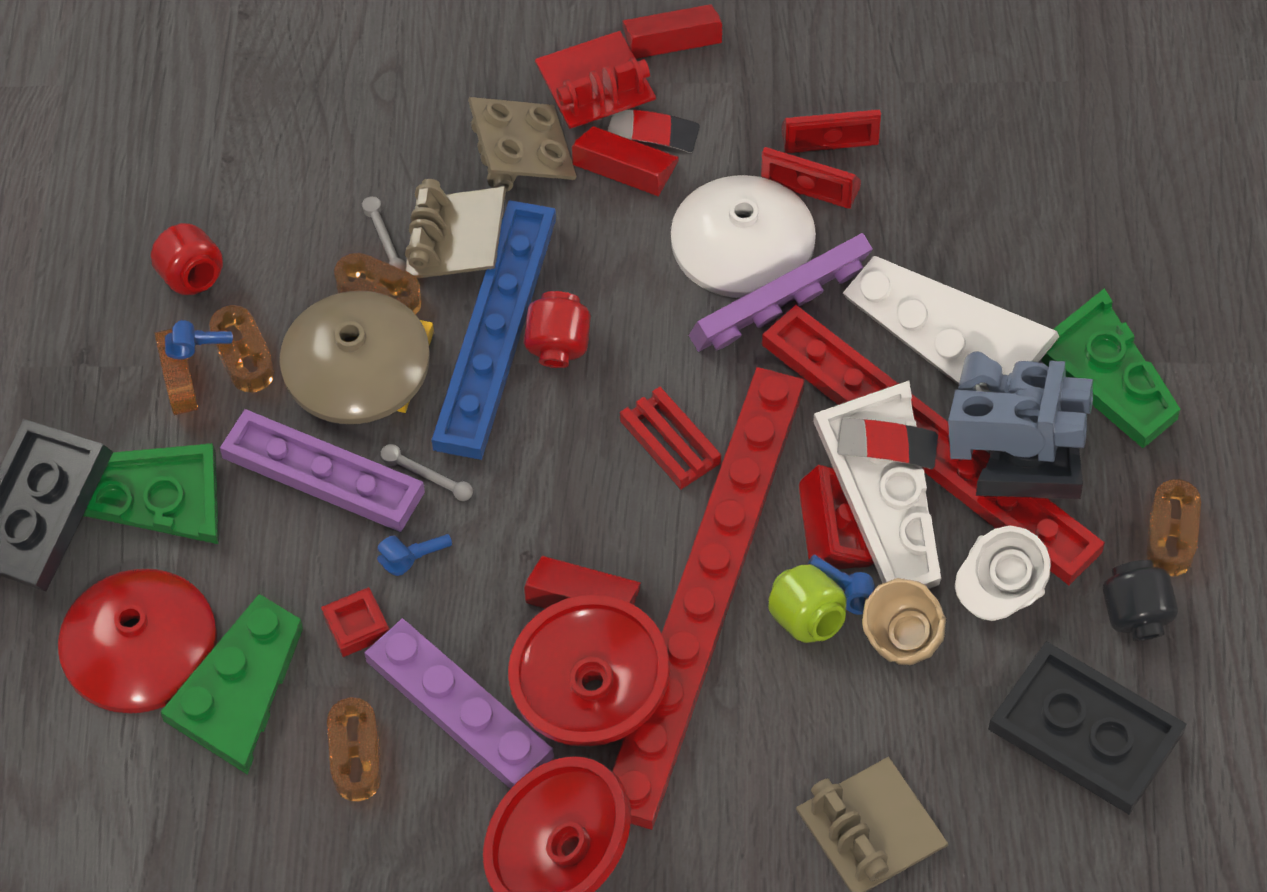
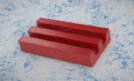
M661 387L653 390L652 397L648 400L642 397L636 401L634 409L630 410L627 407L620 411V422L680 490L721 464V453ZM657 409H659L663 413V415L672 423V425L680 432V434L697 451V453L704 459L703 461L699 459V457L691 450V448L683 441V439L658 413ZM646 417L662 435L665 442L678 453L691 469L685 472L640 420Z

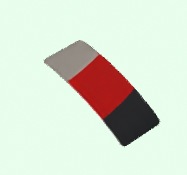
M627 109L612 114L608 132L630 140L661 144L692 153L700 125L696 122L671 115Z
M843 418L837 453L845 456L891 460L933 469L936 460L938 433L928 429L892 422Z

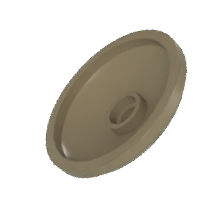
M371 291L342 292L314 303L304 310L291 324L284 337L280 351L281 373L292 398L310 414L339 424L372 422L389 416L402 408L422 386L430 362L428 338L418 317L400 301ZM351 336L358 337L355 341L352 342L343 341L344 339Z

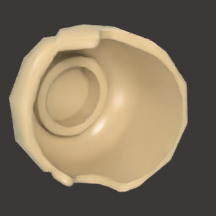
M896 578L878 585L866 599L862 618L864 633L880 656L889 662H896L898 665H914L930 658L944 641L946 617L937 598L923 583Z

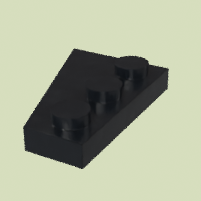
M1057 446L1054 462L1039 461L1038 454L1024 458L1013 456L1006 451L991 450L986 468L982 469L977 481L976 496L1081 499L1083 481L1080 449Z

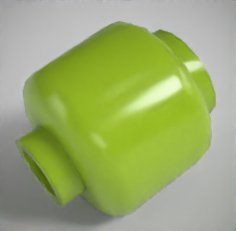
M811 564L799 565L782 572L775 579L769 595L768 609L774 620L794 639L803 643L825 641L833 637L843 626L846 619L847 598L842 588L823 571Z

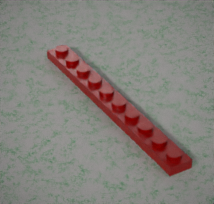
M756 367L661 633L670 661L667 690L654 714L636 731L624 737L612 771L619 778L627 792L631 808V824L653 830L804 391L805 379Z

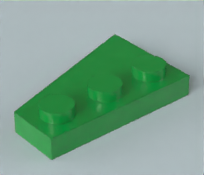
M1104 288L1053 329L1057 331L1059 338L1040 361L1048 367L1050 361L1065 362L1066 377L1093 379L1092 405L1141 448H1144L1178 420L1181 409L1153 364L1145 361L1133 342L1134 334L1126 322L1121 323L1112 309L1113 301Z
M213 443L113 452L83 516L219 544L216 452Z
M258 594L161 710L160 713L163 721L248 775L254 759L253 751L260 733L265 731L270 717L269 709L278 685L284 681L303 631L301 619L261 594Z

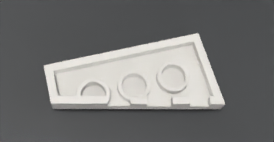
M877 256L872 257L843 292L847 300L958 385L965 358L972 352H982L1001 365L1003 375H1009L1013 371L1014 364L1018 361L1039 362L1059 338L1057 331ZM986 383L975 385L977 391L990 392Z
M906 381L814 413V425L882 583L901 578L919 581L926 585L928 589L938 586L941 574L932 518L929 514L926 497L927 487L924 469L921 466L869 457L845 456L837 453L843 418L877 420L917 427L911 404L910 382Z

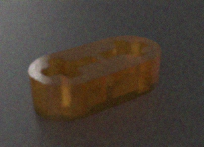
M362 253L346 255L337 262L334 274L339 293L371 291L391 297L390 294L399 296L403 291H406L408 297L399 296L396 300L406 305L415 315L419 312L422 305L420 284L411 273ZM361 273H364L366 275V279L359 278L358 276ZM350 276L357 279H355L354 282H349L348 277Z
M237 305L222 307L211 317L209 323L210 331H228L226 330L227 327L235 325L240 330L242 339L238 341L233 339L231 344H214L231 382L237 389L251 393L261 391L272 382L275 373L270 351L253 316L247 309ZM250 356L253 365L258 367V370L249 373L248 369L243 365L242 358Z
M172 328L154 332L173 414L178 415L199 410L188 359H173L168 357L165 352V336L172 333Z
M1174 479L1163 482L1156 490L1151 507L1146 552L1147 560H1152L1154 567L1163 568L1168 571L1170 576H1179L1188 571L1192 565L1198 545L1201 496L1196 487L1187 481ZM1171 499L1180 500L1182 511L1179 519L1171 518ZM1168 536L1177 537V557L1167 555V548L1165 546Z
M349 697L334 704L328 713L327 730L330 772L335 789L341 797L349 801H362L374 795L381 785L382 773L378 726L374 710L370 704L360 698ZM352 716H357L360 722L357 727L358 740L349 741L345 727L347 726L348 718ZM359 757L364 773L361 775L360 782L353 783L349 777V774H351V758Z

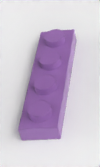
M861 233L697 321L688 336L698 352L711 345L716 350H720L740 338L742 334L739 330L754 322L757 328H760L777 319L783 313L781 307L796 300L797 304L801 306L813 300L824 291L822 285L835 278L839 284L852 279L864 268L862 262L873 248L865 235Z
M246 409L220 447L222 458L399 532L403 530L425 493L423 481Z
M403 618L364 652L366 662L510 789L527 773L554 758L551 746Z

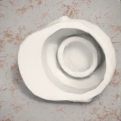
M1016 526L995 528L986 535L979 536L971 548L967 559L957 572L954 587L958 599L976 617L990 621L1006 618L1016 611L1030 606L1045 594L1044 588L1050 578L1051 560L1047 547L1038 536L1027 529Z

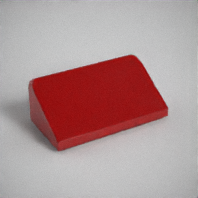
M712 4L622 20L628 46L635 59L722 43V22Z
M879 109L785 118L781 125L785 153L878 145L881 111Z
M595 126L580 136L572 146L573 165L658 197L679 162L677 156Z
M764 147L762 151V178L778 182L793 192L851 209L861 187V180L855 174Z
M817 465L799 482L808 559L810 560L815 554L836 569L870 567L874 562L834 469Z
M541 556L525 583V601L527 604L547 608L561 600L575 596L606 595L622 599L634 605L641 582Z

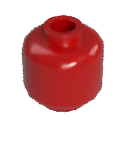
M188 223L171 226L162 232L154 242L150 254L152 266L171 290L181 295H195L204 292L215 283L223 267L222 253L217 245L201 228Z
M561 291L543 293L541 299L532 302L527 311L524 336L525 348L531 354L539 357V363L543 366L551 368L567 367L569 360L578 359L587 351L591 313L585 305L580 303V298L574 294Z

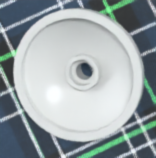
M737 175L708 182L685 198L673 218L671 246L679 267L694 283L715 294L742 298L811 261L815 248L816 233L809 209L793 191L770 179ZM738 216H748V217H747V218H740V217H738Z

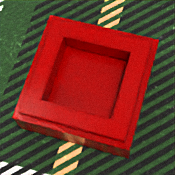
M369 587L321 607L322 615L342 657L373 645L390 630Z

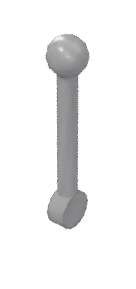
M367 197L362 202L363 213L373 220L389 259L388 271L393 276H401L405 273L406 262L398 258L380 215L382 211L381 201L377 197Z
M389 444L382 448L381 458L386 466L400 465L452 491L455 498L459 501H467L472 497L473 488L468 482L462 481L457 483L401 455V450L396 445Z

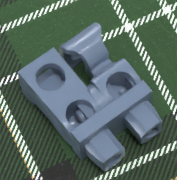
M975 351L968 354L964 361L958 390H955L948 419L950 458L971 460L973 450L1006 451L1013 456L1024 458L1038 454L1039 461L1054 462L1057 446L1084 448L1087 436V414H1091L1093 404V379L1066 377L1065 362L1050 361L1049 367L1043 363L1033 361H1018L1014 364L1012 373L1003 375L1001 365L982 352ZM986 383L990 392L977 391L975 385Z

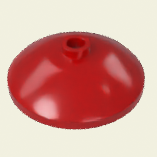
M158 569L126 570L98 581L76 599L64 617L60 628L58 654L62 669L69 683L88 702L100 708L118 713L149 712L165 707L217 645V627L208 601L199 589L186 579ZM131 619H139V622L133 627L123 626L125 622Z
M606 595L575 596L561 600L541 611L521 631L513 646L508 666L511 694L523 718L545 737L573 746L607 744L636 731L659 707L667 690L670 674L668 650L664 638L654 621L633 604ZM592 680L603 682L601 687L596 690L585 689L586 684Z
M577 756L549 761L523 776L501 800L487 828L483 847V864L486 878L494 892H595L607 880L618 864L630 832V801L619 778L603 764L593 759Z

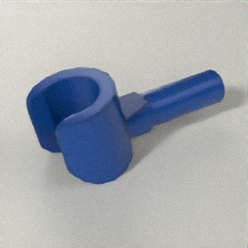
M180 320L172 327V333L165 336V352L170 358L186 359L194 355L195 345L231 344L233 335L231 331L195 330L191 322Z
M449 534L406 547L397 536H389L378 545V551L382 555L378 556L377 560L390 574L400 576L411 568L415 559L452 546V541Z
M814 554L808 561V564L823 571L844 590L847 598L846 609L849 612L857 615L863 614L864 597L868 598L875 590L873 578L863 572L848 575Z

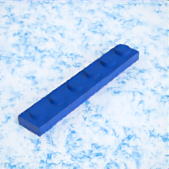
M512 200L508 201L501 224L496 265L494 269H487L432 437L433 451L482 460L556 222L555 208Z

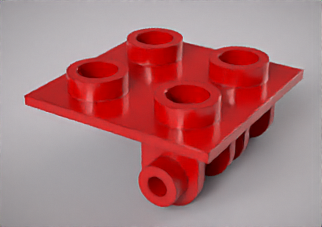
M621 31L535 59V63L569 129L656 100V96L646 79L650 77V70L646 60L637 61Z

